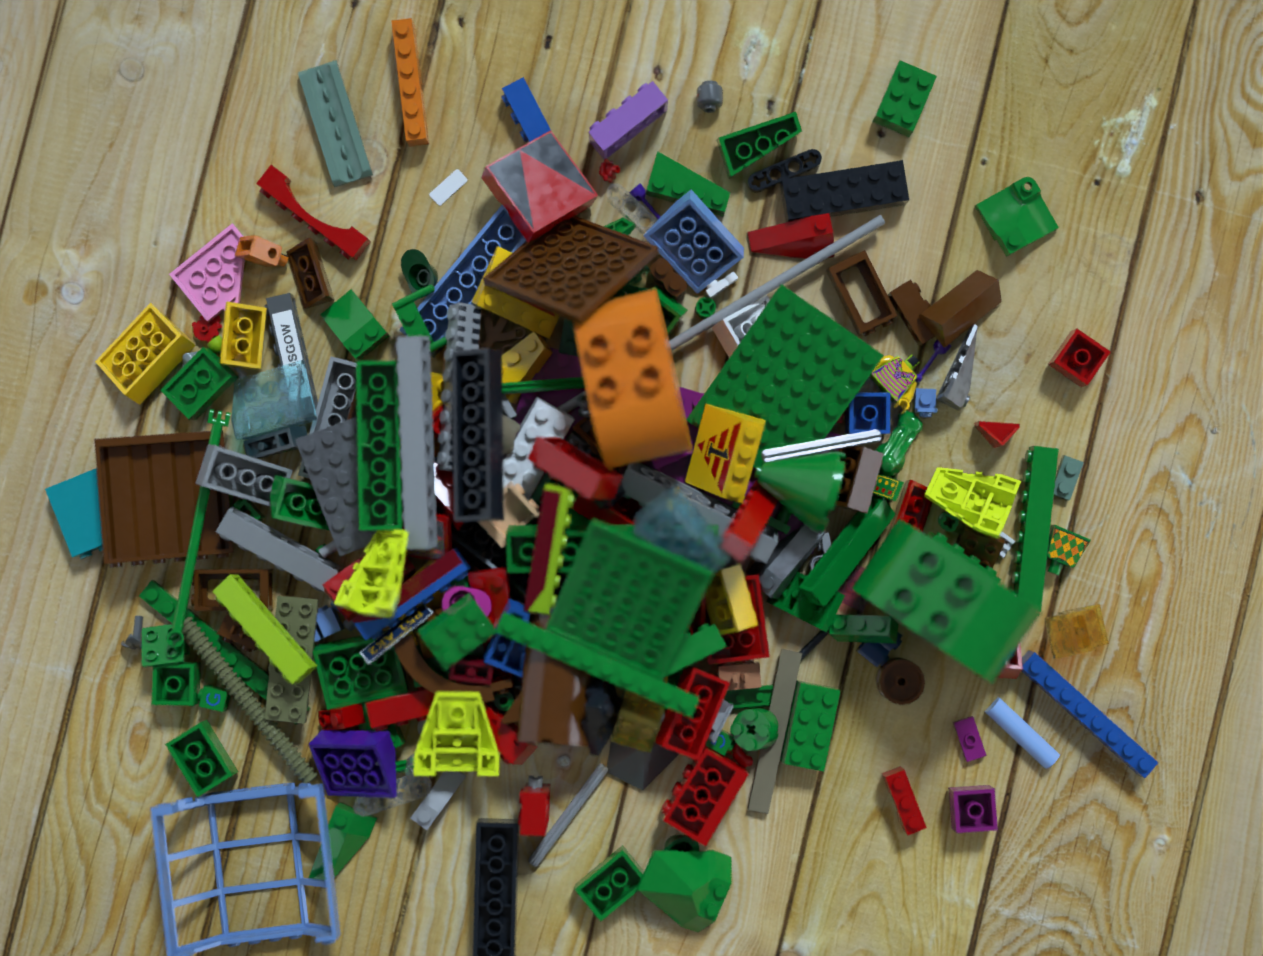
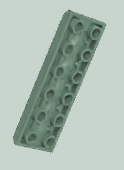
M337 60L298 72L334 187L372 176L370 163Z

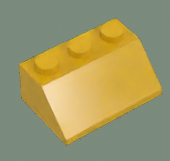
M226 302L220 364L249 370L261 369L267 308Z
M740 564L713 572L706 588V609L711 625H716L720 635L758 625L750 593L745 582L744 572Z

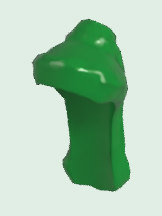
M907 410L903 414L899 413L897 426L888 441L875 449V451L884 453L878 474L894 476L902 470L909 446L914 441L916 435L923 429V423L914 413Z

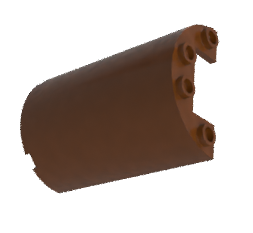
M529 614L528 623L545 630L552 614ZM526 645L518 741L588 746L581 722L587 715L584 707L588 701L585 692L596 676Z

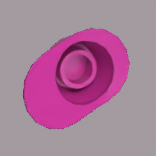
M457 586L445 593L442 599V608L445 611L469 593L487 617L491 611V601L489 596L483 591Z

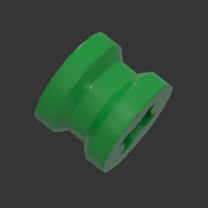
M709 297L699 299L695 307V312L701 319L710 317L716 310L714 300Z

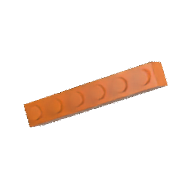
M412 18L391 20L406 142L409 147L429 144L415 25Z

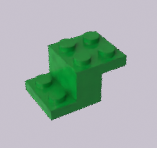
M797 572L779 599L768 597L766 602L827 632L845 595L837 591L825 607L813 604L798 588L807 576Z

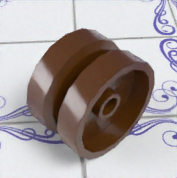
M900 657L890 658L877 670L875 678L877 689L882 696L892 703L899 705L911 704L918 700L924 691V674L919 666L908 659ZM899 678H903L901 679L903 681L901 685L898 684Z

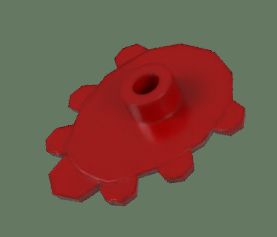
M200 316L197 323H192L195 337L209 343L214 336H218L219 332L217 330L222 328V324L219 323L221 321L220 316H216L210 322L206 321L203 316Z

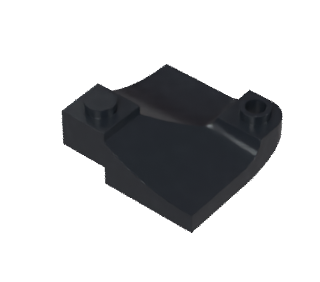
M596 676L585 692L588 700L584 706L587 715L581 722L592 756H599L613 732L623 730L631 715L626 700L618 697L614 683Z

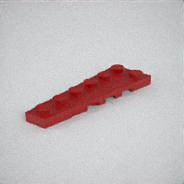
M507 567L470 571L468 573L470 587L485 592L490 598L491 611L487 618L493 627L496 628L509 599L510 578L509 573H507ZM490 638L483 642L484 651L489 643ZM493 666L491 684L511 679L513 687L509 689H513L515 687L514 674Z

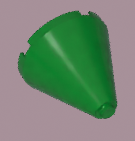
M833 451L764 462L762 466H757L754 478H758L757 483L813 532L822 534L829 522L827 517L830 510L834 508L841 485L845 462H841L840 459L841 457L845 458V453Z

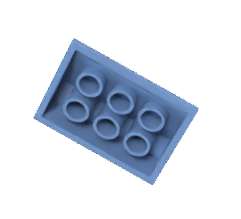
M692 190L677 200L643 235L650 244L658 246L661 256L671 264L675 271L683 277L697 294L744 258V247Z

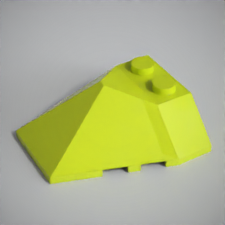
M937 467L924 497L976 531L1000 538L1021 481L1002 474L986 476L982 475V472L968 474L963 473V470Z
M406 530L376 531L364 550L366 555L360 564L356 563L353 569L355 571L348 581L345 579L342 583L334 605L364 616L393 617L400 600L408 538Z
M436 692L414 753V776H435V771H478V776H499V752L479 692Z

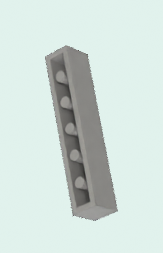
M233 506L229 508L216 530L221 538L237 543L241 549L255 553L263 561L268 560L281 571H288L293 574L295 579L306 581L317 591H324L322 584L335 576L340 569V565L327 558H323L320 554Z

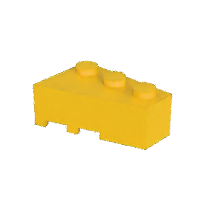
M536 332L531 333L502 355V383L531 381L533 376L540 371L553 353L541 335ZM521 393L505 395L509 402L516 404Z

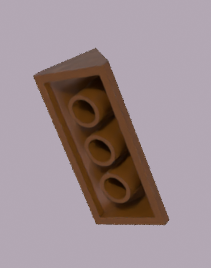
M976 270L919 315L944 348L1002 302L999 279Z

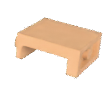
M512 481L504 487V520L478 521L502 548L507 544L506 531L509 525H526L535 516L538 517L540 515L538 504L532 498L528 500L524 495L526 491L519 483L515 485Z

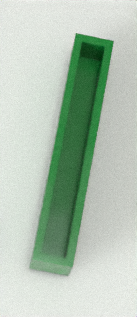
M872 495L868 513L857 511L798 588L811 603L825 607L884 529L890 524L896 514L884 498Z

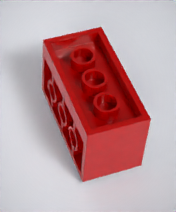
M705 745L699 761L694 759L691 765H686L682 772L683 779L681 782L677 781L671 791L673 792L671 799H666L661 807L664 822L704 846L708 844L749 775L746 768L741 767L730 758ZM715 771V776H708L709 772ZM698 790H705L704 794L698 795ZM694 807L693 812H687V808Z

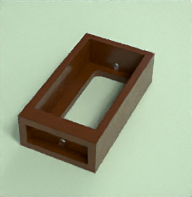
M865 250L826 270L858 336L864 334L866 337L876 332V327L882 325L884 328L894 323L893 319L898 315ZM854 266L858 267L880 311V316L869 322H863L841 278L842 272Z
M273 569L194 570L192 580L194 594L191 596V604L194 606V611H229L225 606L220 605L217 600L208 598V581L211 579H226L230 574L239 575L242 579H260V600L268 610L273 609Z

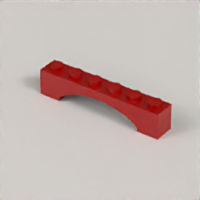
M270 165L256 183L261 188L259 192L268 199L271 196L276 199L275 204L285 211L288 208L293 212L291 216L299 223L305 221L309 224L307 228L315 235L322 234L325 237L323 241L332 248L335 245L341 249L339 253L349 260L352 257L357 261L371 241L353 226L350 229L334 227L319 221L307 213L297 202L290 189L289 184L291 180L273 165Z

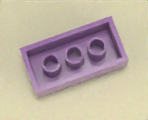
M653 81L649 84H643L637 90L638 93L633 97L630 95L625 98L621 103L622 106L617 110L615 108L611 109L605 115L606 118L603 121H596L590 126V131L588 132L589 142L603 160L610 157L667 111L668 99Z

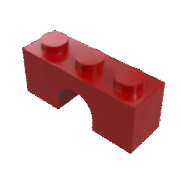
M899 766L882 773L888 792L891 794L897 808L896 813L903 831L910 835L926 829L925 821L905 770Z

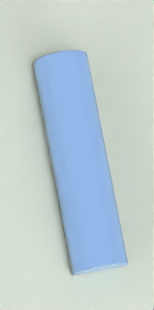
M998 697L984 711L1043 768L1051 767L1058 760L1060 754L1001 698Z

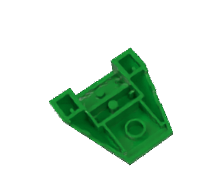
M653 850L637 890L678 925L699 933L716 921L731 887V856L715 850L680 852L678 850Z

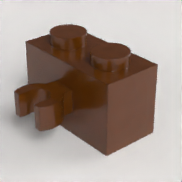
M227 611L217 634L222 636V640L225 642L240 644V648L245 651L259 650L255 645V640L243 632V626L239 622L234 621L229 615L230 611Z

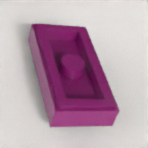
M970 716L953 722L965 761L969 762L987 756L974 717Z

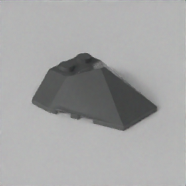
M625 689L621 699L626 700L631 714L630 720L626 723L623 730L615 731L612 734L607 773L644 790L680 753L654 742L666 711L644 701Z

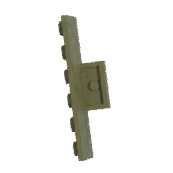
M278 596L275 618L313 660L319 600ZM269 662L265 719L306 723L311 673L300 683H288L282 677L283 673L280 669L275 668Z

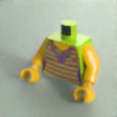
M912 354L904 361L899 356L895 358L891 355L884 356L869 376L883 393H890V400L896 403L894 405L895 409L898 406L902 407L903 411L901 414L910 407V402L914 397L917 386L915 381L917 375L912 370L920 362Z

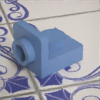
M916 388L914 393V413H919V417H932V414L937 413L936 389Z

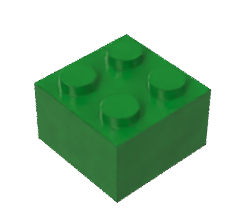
M183 662L153 667L152 705L194 706L199 704L201 662Z

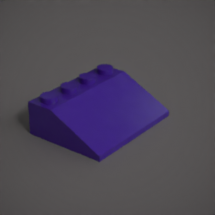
M321 730L308 744L328 796L395 798L397 796L395 747L389 731Z

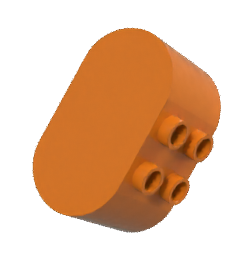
M652 289L606 300L581 324L574 322L593 423L607 469L610 471L614 470V467L684 451L692 452L676 368L657 290Z

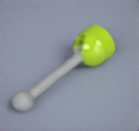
M220 335L213 338L207 344L208 348L214 353H221L222 338ZM234 368L238 372L239 378H246L247 374L245 371H242L240 368Z

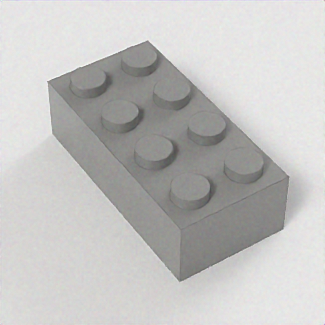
M208 444L195 484L271 507L270 493L275 475L290 478L293 470Z

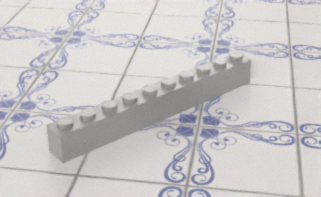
M429 336L397 337L395 349L398 354L396 371L399 375L397 393L400 399L398 415L401 424L399 436L401 438L400 458L402 459L401 479L403 480L401 497L404 502L402 519L405 524V530L408 532L406 549H431L438 546Z

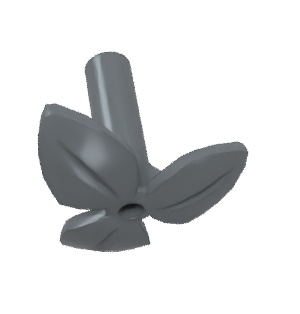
M135 616L133 634L127 637L126 642H121L123 647L135 650L136 648L142 649L143 616Z

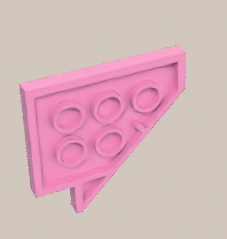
M233 223L169 274L208 322L225 310L226 302L240 304L245 260L234 255L239 239L243 235Z

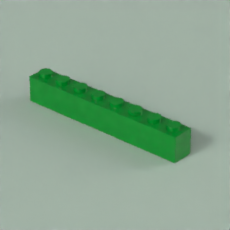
M1031 446L1025 454V462L1028 463L1027 470L1023 473L1025 490L1021 493L1023 509L1019 512L1018 517L1021 527L1016 536V542L1019 543L1018 551L1014 555V563L1017 564L1016 572L1014 571L1012 574V584H1014V593L1041 612L1059 449Z

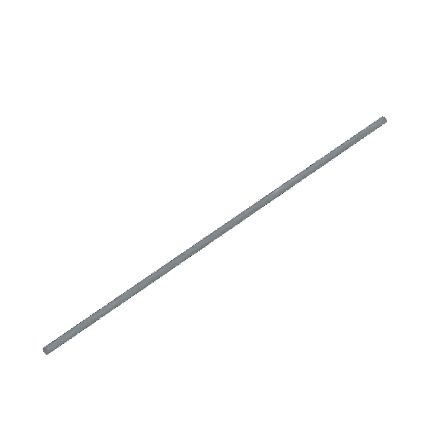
M881 215L877 216L669 340L671 350L673 351L713 327L722 319L750 305L777 289L781 284L787 283L885 224ZM587 390L557 408L565 413H569L579 407L576 399L580 395L587 394ZM334 541L319 549V553L323 558L337 551Z

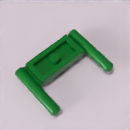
M431 284L392 303L408 337L429 336L430 353L447 345L446 336L435 342L433 341L414 301L435 291V287Z

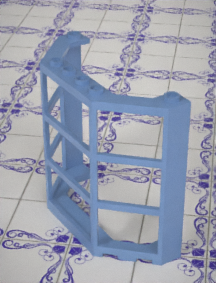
M282 783L211 792L195 797L194 801L192 797L176 800L173 803L157 804L151 808L167 956H192L196 952L219 945L228 944V947L239 946L241 942L257 944L265 939H269V942L281 940V937L288 936L289 939L301 938L302 935L316 936V942H322L324 945L332 944L339 938L341 932L323 784L311 785V783H300L298 787H295V783ZM287 795L291 833L219 842L215 804ZM294 795H299V798L316 796L320 834L298 833ZM207 805L212 844L168 854L164 815ZM292 840L296 878L224 887L220 849ZM299 840L321 842L326 880L303 878ZM213 850L217 889L173 900L169 861ZM297 885L302 923L229 932L225 894ZM304 885L327 888L331 926L309 923ZM218 896L222 934L178 947L174 908Z

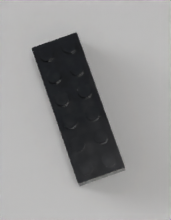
M903 160L782 179L780 183L786 222L829 213L830 217L903 206L910 200Z

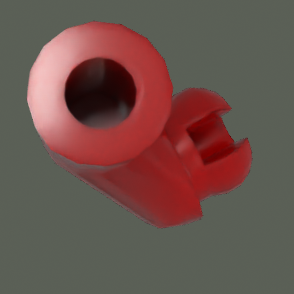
M735 742L733 758L741 767H750L753 764V758L748 756L743 751V748Z

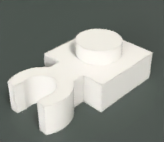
M733 271L719 282L714 280L706 286L708 290L705 291V295L712 299L736 282L738 277Z

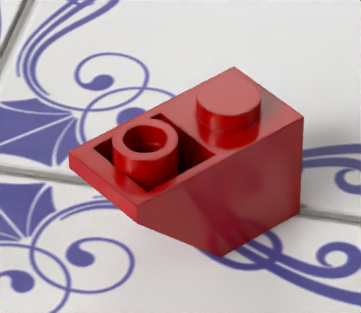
M361 703L318 711L319 724L322 730L345 729L365 723Z

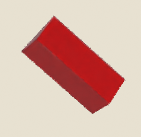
M913 480L905 482L889 532L898 519L923 532L932 505V501L924 497L928 487Z

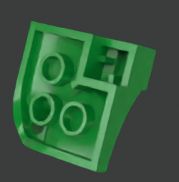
M1024 177L975 205L994 241L997 240L1006 257L1059 228L1041 196L1038 184L1031 177ZM1029 184L1030 190H1026L1024 185Z

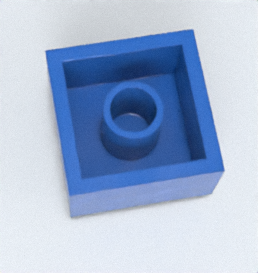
M858 392L845 409V434H855L876 429L881 434H890V393Z

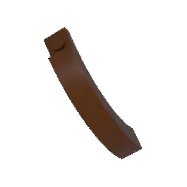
M413 635L402 637L393 644L401 663L408 673L421 686L434 694L436 692H479L482 702L494 700L492 692L496 691L497 695L509 692V688L513 687L511 679L482 686H467L451 682L435 673L425 663L416 647Z

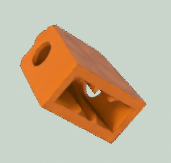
M256 235L240 237L234 255L264 267H275L277 265L285 267L288 261V256L281 253L282 247Z

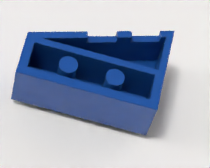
M508 599L502 615L506 612L529 622V611L524 610L525 605ZM496 632L491 636L484 651V662L523 677L526 645Z

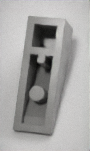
M444 771L411 816V819L428 830L466 776L460 771Z

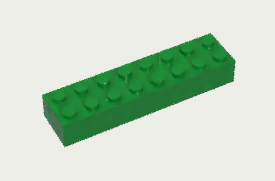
M356 361L359 530H402L401 444L399 436L400 417L398 415L400 399L397 393L399 375L396 371L398 361Z

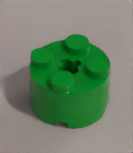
M761 708L746 709L735 717L730 731L735 742L746 751H756L769 748L777 741L779 723L775 715L769 710Z

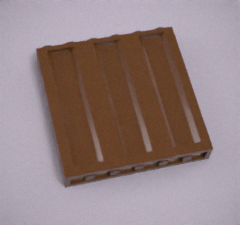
M223 430L219 443L221 448H225ZM211 431L94 439L104 564H109L110 568L123 567V562H131V566L144 565L146 560H153V564L166 563L168 558H174V562L186 560L200 485L195 483L209 444ZM210 489L197 560L208 559V555L216 554L217 558L229 557V553H233V542L221 538L219 533L216 532L230 508L228 493Z

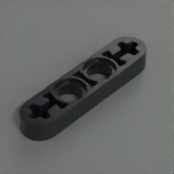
M810 149L757 171L748 178V188L755 193L761 192L780 184L782 179L793 178L811 171L820 165L822 160L821 153L816 149ZM809 155L817 157L815 164L809 161L805 163L806 168H803V162L809 159ZM790 162L798 163L799 170L797 172H791L788 169ZM778 170L781 173V177L778 180L771 179L770 171ZM763 174H766V180L760 183V187L752 185L754 178L761 180L764 178Z

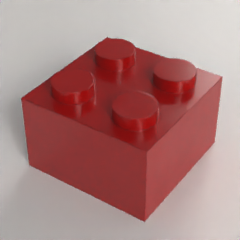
M1079 329L1070 331L1048 365L1079 387H1084L1091 382L1111 351Z

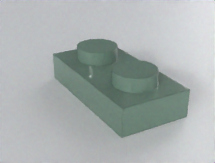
M1066 455L1062 456L1056 472L1054 496L1070 501L1084 462Z

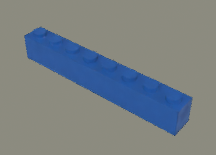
M1030 650L1026 652L1022 657V672L1137 775L1146 778L1158 762L1039 655Z

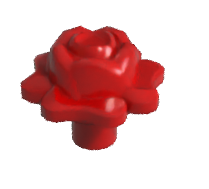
M607 158L604 159V162H601L599 167V175L604 181L613 183V180L616 179V174L620 172V167L618 165L614 166L613 161H609Z

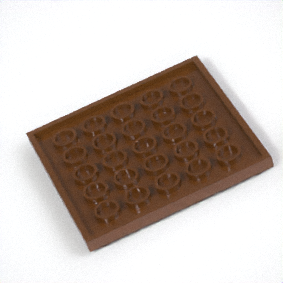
M574 216L558 223L550 231L529 243L526 241L484 276L483 281L489 287L581 324L658 255L659 251L658 246Z

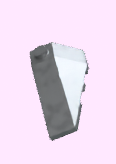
M975 324L969 328L936 397V400L956 410L961 409L962 406L965 407L970 399L968 393L971 386L978 328Z
M803 524L777 543L767 563L755 561L746 575H759L761 590L770 598L779 599L826 532L824 531L822 534L813 532Z

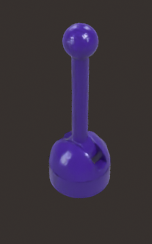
M641 183L628 193L633 200L643 201L657 220L660 218L659 214L645 199L646 190Z
M936 340L933 345L935 353L921 372L916 374L917 378L915 381H922L923 374L937 355L946 354L952 346L949 344L944 348Z

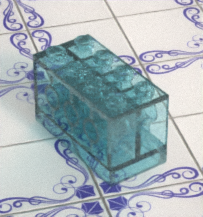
M673 484L635 514L634 532L640 539L644 538L654 546L714 572L730 560L729 553L720 548L723 543L722 538L676 484Z

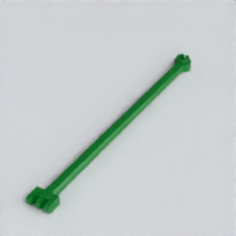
M210 409L207 423L212 424L209 439L210 445L219 447L223 426L228 427L231 413L227 412L225 420H222V411L218 410L217 418H213L214 409ZM201 485L172 631L167 636V643L170 646L174 644L171 639L173 635L176 634L180 637L175 647H179L184 642L182 631L211 489Z

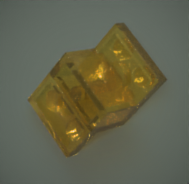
M1100 604L1058 612L1056 616L1044 618L1053 659L1095 651L1096 647L1109 644Z
M626 689L610 741L650 753L660 729L665 706Z

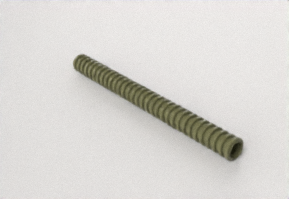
M186 618L182 634L186 636L185 640L190 641L189 645L194 646L193 650L198 651L197 655L202 656L201 659L206 661L205 664L210 666L209 669L214 671L213 674L218 676L217 679L221 680V684L226 686L225 689L230 691V696H234V701H238V706H242L241 709L246 711L245 714L250 716L249 719L254 721L253 724L258 726L257 729L262 731L261 734L266 736L265 739L270 741L269 744L274 746L273 749L278 751V755L282 756V760L286 761V765L290 766V770L294 771V775L298 776V780H302V783H310L314 780L318 773L313 772L314 768L309 767L310 763L305 762L306 758L301 757L302 753L297 752L298 748L293 747L294 743L289 742L290 738L284 736L286 733L280 731L282 728L276 726L277 722L274 723L272 720L265 719V707L262 708L260 706L261 702L258 703L256 701L257 697L254 698L252 696L253 692L250 693L248 691L249 687L246 688L244 686L245 682L242 683L240 681L241 677L238 678L236 676L237 672L234 673L232 671L233 667L230 668L228 666L229 662L226 663L224 661L225 657L220 656L221 652L216 651L217 648L212 646L213 643L208 641L209 638L204 636L205 633L200 631L201 628L196 626L197 623L192 621L193 618Z

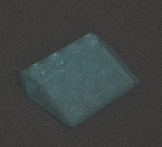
M304 360L237 379L234 382L231 421L236 440L252 439L287 427H294L317 420Z

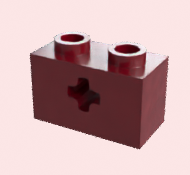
M465 655L451 665L449 679L491 685L493 665L485 663L484 657Z

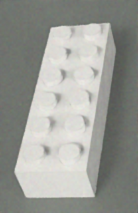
M536 397L520 425L519 432L516 434L513 442L515 444L513 451L510 454L505 453L503 455L504 487L511 481L515 485L519 483L526 491L524 495L529 500L545 472L533 466L534 463L527 460L536 437H561L564 439L574 421L571 415Z

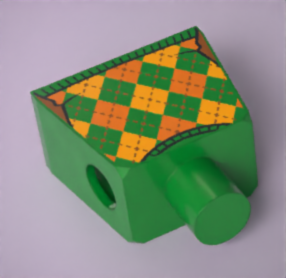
M1050 525L1047 559L1051 560L1047 572L1059 576L1063 566L1074 568L1091 540L1057 525Z

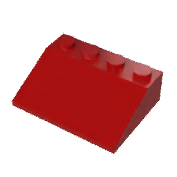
M759 575L744 576L758 625L721 635L726 647L708 656V664L770 657ZM706 609L705 624L708 623L709 626H711L708 612Z

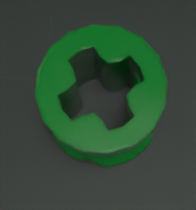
M947 511L942 512L938 517L939 525L948 532L954 531L959 525L958 518ZM946 517H949L953 520L950 522L949 526L943 523L947 521Z

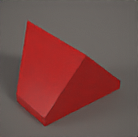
M978 421L975 422L974 427L993 448L1003 446L1020 428V424Z

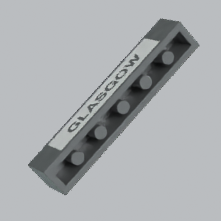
M287 293L266 298V314L270 316L272 323L269 324L271 335L275 336L276 341L274 351L276 356L280 358L278 369L280 375H283L285 380L283 391L285 395H288L290 402L287 403L288 412L296 419L315 415L318 398L294 295Z

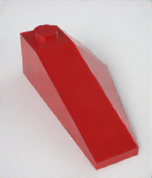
M829 213L747 232L752 253L788 256L789 258L807 259L834 243Z

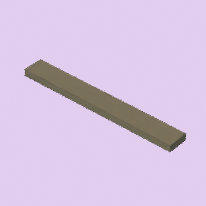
M781 649L769 711L778 720L779 735L777 741L771 747L760 750L748 810L769 813L802 657L800 652Z

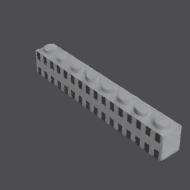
M465 303L450 305L447 312V348L444 353L446 362L443 372L444 390L441 395L444 410L440 414L441 432L438 437L440 449L437 463L438 470L454 472L452 352L479 348L481 307Z

